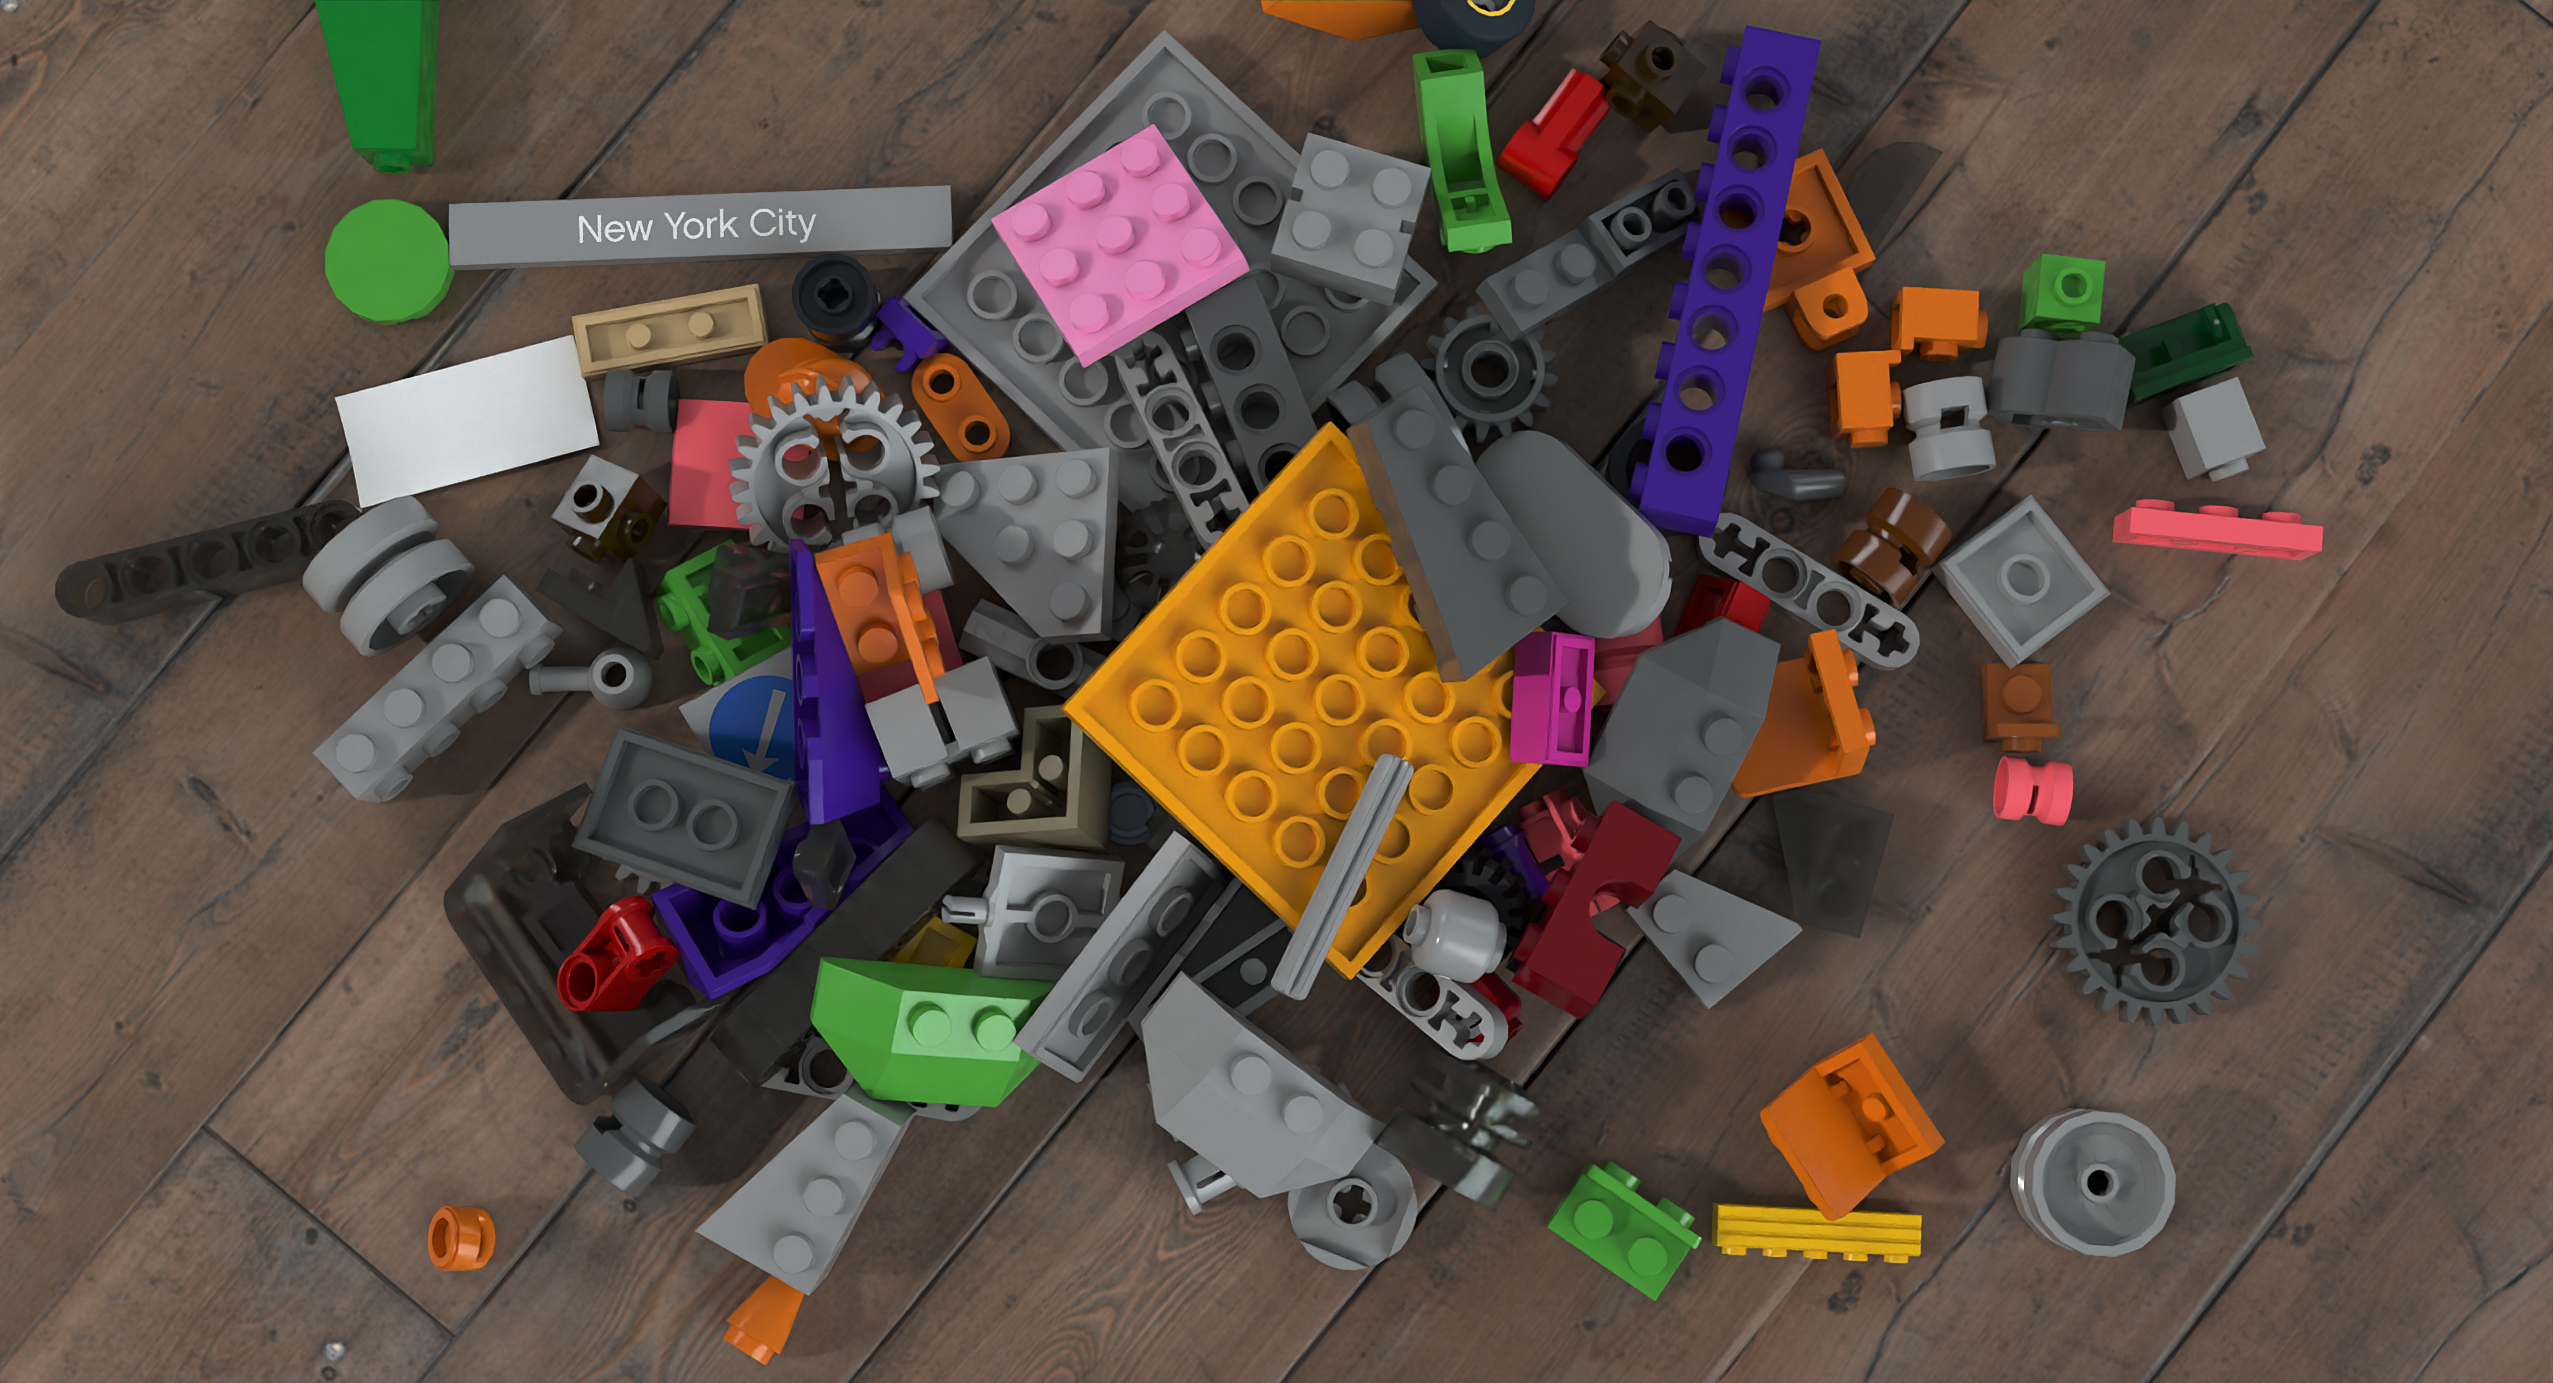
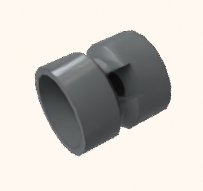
M634 1073L610 1101L613 1114L611 1116L599 1115L577 1140L574 1147L580 1156L605 1179L631 1196L639 1197L664 1168L660 1156L663 1153L675 1154L699 1126V1123L682 1104L664 1089L643 1075Z

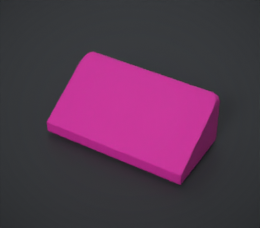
M1531 632L1516 643L1509 755L1511 761L1529 764L1588 767L1595 637L1559 632Z

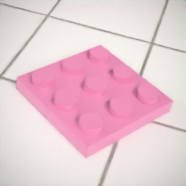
M1154 124L990 219L1000 239L1083 369L1250 271L1245 256Z

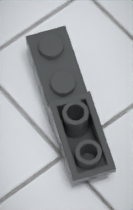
M1676 167L1588 216L1573 231L1486 278L1476 289V292L1509 340L1513 342L1545 323L1546 326H1549L1683 241L1689 221L1701 223L1705 206L1702 201L1694 200L1695 191L1679 168Z

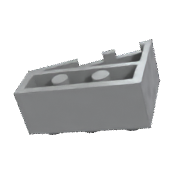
M856 1082L695 1231L809 1296L828 1276L917 1109L903 1101L870 1099L858 1082Z

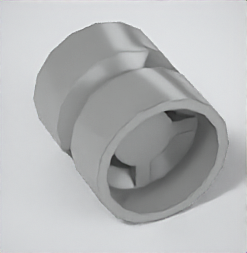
M1977 376L1947 378L1918 384L1901 391V405L1905 428L1916 433V438L1908 446L1914 481L1932 482L1961 478L1986 472L1996 467L1991 431L1980 427L1979 423L1987 415L1982 378ZM1950 420L1951 428L1941 429L1940 421Z
M930 506L895 516L892 527L888 529L875 522L842 533L843 543L846 545L891 531L898 554L911 552L921 584V595L955 584L947 553Z

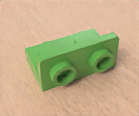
M732 539L667 571L656 591L657 609L663 622L671 631H679L692 651L691 661L696 673L708 685L713 684L716 687L791 646L790 627Z
M1611 1160L1607 1161L1602 1170L1594 1164L1587 1162L1545 1226L1640 1292L1656 1301L1690 1248L1692 1247L1696 1250L1702 1241L1700 1236L1689 1230L1695 1218L1665 1197H1662L1657 1206H1654L1639 1196L1635 1191L1641 1181Z

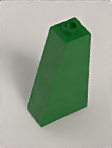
M314 0L352 148L370 165H373L374 170L382 173L408 174L412 172V166H433L439 0Z

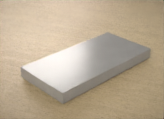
M1174 830L1013 1042L1030 1056L1076 1083L1081 1082L1128 1021L1126 1019L1186 942L1233 878Z

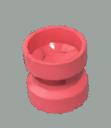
M2002 756L1994 782L1993 809L1995 817L1997 819L2017 821L2024 815L2034 816L2041 824L2063 826L2068 818L2072 802V766L2070 763L2048 761L2042 766L2030 765L2023 757Z

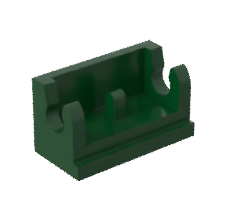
M2227 302L2217 306L2213 303L2199 310L2118 338L2119 344L2136 358L2126 409L2234 371L2254 358L2250 345L2247 346L2237 318Z

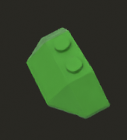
M821 957L810 1020L870 1099L997 1107L1041 1063L1022 1050L1013 1040L1058 981L981 977L974 969Z

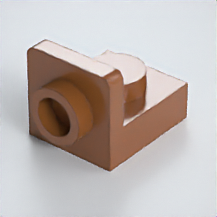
M1987 663L1981 666L1983 741L2002 742V752L2038 753L2042 752V742L2060 737V724H2052L2051 664L2019 663L2011 670L2005 663Z

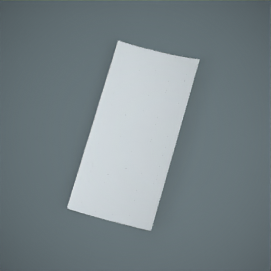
M573 335L335 397L351 456L360 508L600 445L586 381L581 377L577 347Z

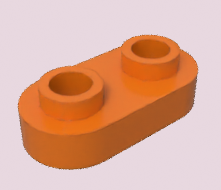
M938 353L932 358H925L913 373L911 382L912 392L918 405L956 460L961 463L1006 458L1012 446L1010 427L968 364L958 356L948 353ZM942 374L952 376L954 378V386L948 393L938 394L932 390V382L937 376ZM983 425L990 430L989 439L982 445H972L967 441V434L974 426Z

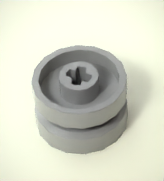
M410 495L389 500L350 523L325 545L311 561L303 575V588L323 611L330 614L343 613L340 620V631L360 654L367 657L383 654L405 643L424 630L460 597L474 577V564L455 542L448 538L435 540L438 523L423 505Z
M2068 1108L2044 1116L2023 1134L2011 1159L2010 1189L2021 1217L2038 1236L2062 1248L2074 1250L2085 1255L2117 1257L2142 1248L2163 1229L2175 1204L2176 1174L2167 1148L2148 1126L2122 1113ZM2090 1174L2097 1177V1184L2094 1190H2089L2087 1185Z

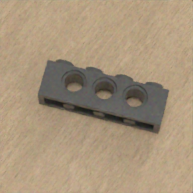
M1252 275L1221 287L1184 309L1183 314L1186 322L1177 325L1176 329L1188 360L1191 362L1201 358L1210 381L1200 384V389L1212 419L1216 420L1223 416L1225 417L1233 440L1225 442L1223 445L1235 476L1239 479L1248 475L1255 494L1258 496L1270 483L1265 475L1268 467L1278 460L1291 461L1318 430L1255 276ZM1239 343L1249 347L1255 356L1252 363L1242 370H1230L1224 367L1218 357L1226 346ZM1263 401L1271 404L1279 415L1276 422L1266 429H1254L1248 426L1242 419V413L1251 403Z

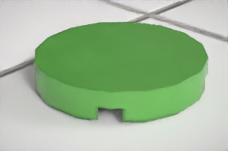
M400 199L372 200L352 209L334 227L325 249V275L335 297L359 318L382 326L398 325L397 323L406 322L410 319L415 321L430 314L446 297L455 274V270L449 266V238L445 229L420 206Z

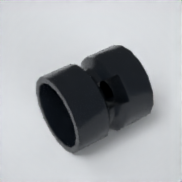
M836 253L822 254L808 261L797 273L792 287L793 307L811 337L817 343L839 354L856 353L870 346L873 336L884 325L875 315L885 303L867 269L856 259Z

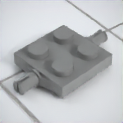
M996 845L989 884L983 892L982 898L946 895L943 903L947 907H942V920L944 923L978 924L979 938L973 969L981 977L1059 981L1121 901L1119 892L1125 861L1117 854Z

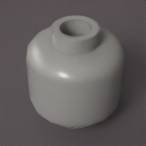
M1443 889L1433 892L1424 902L1423 906L1415 904L1411 908L1405 922L1403 938L1406 943L1411 944L1412 959L1419 970L1461 983H1473L1484 973H1492L1497 968L1504 953L1507 930L1505 924L1499 922L1498 912L1490 902Z

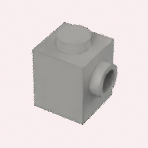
M2238 377L2179 397L2160 410L2187 480L2209 473L2212 483H2216L2249 470L2246 459L2266 448Z

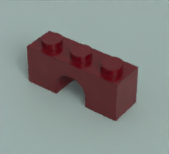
M1612 800L1598 817L1588 812L1570 843L1571 847L1579 851L1570 870L1567 871L1559 867L1541 898V901L1549 905L1550 908L1540 927L1530 922L1512 953V957L1521 961L1511 981L1577 1019H1582L1597 1005L1625 950L1604 938L1595 929L1590 917L1591 898L1600 895L1612 896L1638 909L1654 894L1682 838L1615 800Z

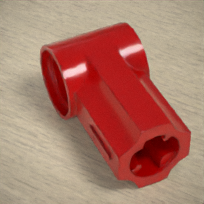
M1572 69L1533 121L1530 119L1526 120L1517 130L1499 156L1496 166L1547 202L1573 169L1579 158L1577 154L1588 138L1594 134L1595 130L1610 112L1611 107L1606 101L1608 91L1605 86L1588 73H1581Z

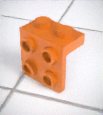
M1835 629L1810 634L1803 658L1777 663L1766 718L1731 783L1732 789L1737 796L1748 798L1861 774L1870 746L1876 743L1875 729L1868 708L1858 709L1852 688L1858 686V671L1855 658L1850 648L1841 650Z
M1873 1032L1818 1060L1760 1112L1761 1122L1766 1128L1770 1140L1781 1151L1803 1184L1809 1199L1816 1204L1822 1215L1831 1222L1845 1217L1886 1176L1935 1153L1945 1143V1140Z

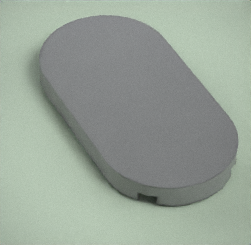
M1527 430L1513 432L1511 437L1506 439L1503 437L1498 439L1482 453L1475 466L1569 603V605L1556 613L1567 626L1589 637L1600 639L1625 638L1641 632L1659 616L1670 596L1672 578L1668 577L1670 569L1668 560L1672 562L1667 541L1643 514L1576 451L1555 437L1542 432Z

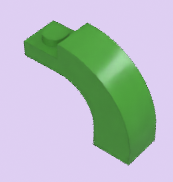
M1445 49L1412 54L1421 143L1425 167L1431 168L1428 187L1441 245H1447L1449 252L1461 250L1466 253H1482L1492 249L1495 245L1512 243L1511 219L1498 185L1493 163L1487 122L1484 73L1476 50Z

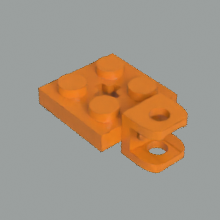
M1823 148L1797 158L1795 161L1783 218L1787 217L1791 225L1802 223L1806 232L1799 237L1800 245L1790 246L1787 242H1780L1778 240L1763 309L1764 313L1786 303L1784 310L1797 337L1812 353L1823 352L1853 339L1857 335L1860 325L1865 322L1868 316V305L1855 273L1871 267L1876 260ZM1729 210L1720 214L1723 223L1730 228L1744 229L1751 225L1748 217L1742 212ZM1824 311L1832 313L1836 318L1827 316Z

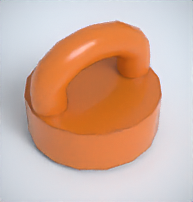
M445 1205L440 1207L433 1216L429 1226L428 1251L430 1259L437 1269L441 1271L477 1270L485 1266L493 1254L496 1242L495 1224L485 1209L467 1205Z

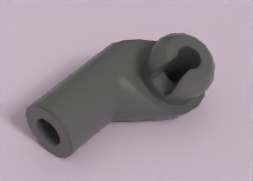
M1778 449L1757 451L1751 456L1750 462L1753 473L1749 477L1758 491L1796 501L1840 499L1844 493L1845 478L1842 470L1839 468L1785 470V455Z

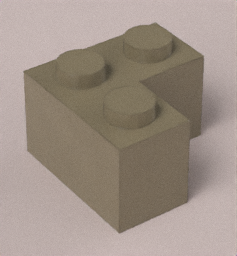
M1063 705L1024 709L1021 770L961 775L957 837L988 858H994L996 845L1085 852L1108 850L1112 758L1060 710Z

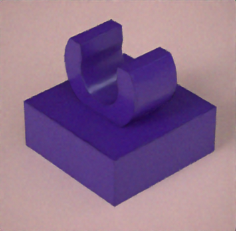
M891 296L875 315L887 327L875 333L870 347L874 351H884L895 338L898 339L904 346V355L893 368L898 373L913 371L921 363L922 358H932L935 354L945 353L951 346L948 339L927 323L903 296Z

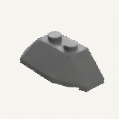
M1719 616L1706 622V625L1682 633L1639 653L1589 751L1588 767H1581L1597 817L1612 800H1615L1682 838L1669 865L1706 833L1766 718L1781 644L1723 616Z

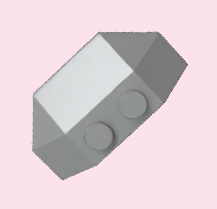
M1182 970L1141 1021L1156 1123L1258 1198L1346 1177L1386 1126L1383 1120Z

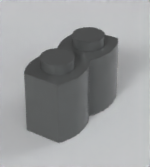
M2027 328L2021 330L2020 337L1999 338L1986 401L1987 413L2002 424L2020 427L2065 428L2099 433L2121 432L2136 358L2119 344L2117 337L2102 332L2088 331L2082 332L2079 340L2058 341L2059 336L2053 332Z

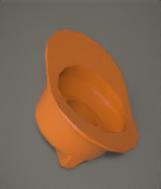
M780 338L763 345L750 358L744 374L745 397L755 414L768 419L772 416L767 397L773 395L787 405L793 401L791 383L797 382L806 395L815 393L817 376L823 375L829 391H838L843 377L850 375L855 393L861 394L871 380L876 381L860 364L843 358L825 346L805 338ZM877 383V386H878L879 391H880V403H881V402L884 401L886 398H885V396H884V394H883V391H882L880 385ZM809 414L804 415L811 418L814 422L818 437L822 439L827 459L831 461H838L834 436L840 435L843 444L854 452L870 450L878 440V438L872 435H862L856 437L848 444L842 438L837 422L838 416L835 415L827 422L819 417L815 419ZM801 444L802 446L806 447L808 450L813 452V447L806 444Z

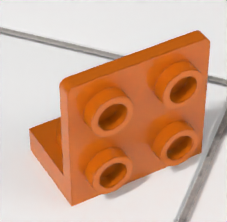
M890 531L816 553V566L855 675H862L911 660L926 705L938 702L939 696L935 678L945 676L946 671L938 647L940 642L930 609L929 607L925 608L920 593L921 584L911 552L898 554Z

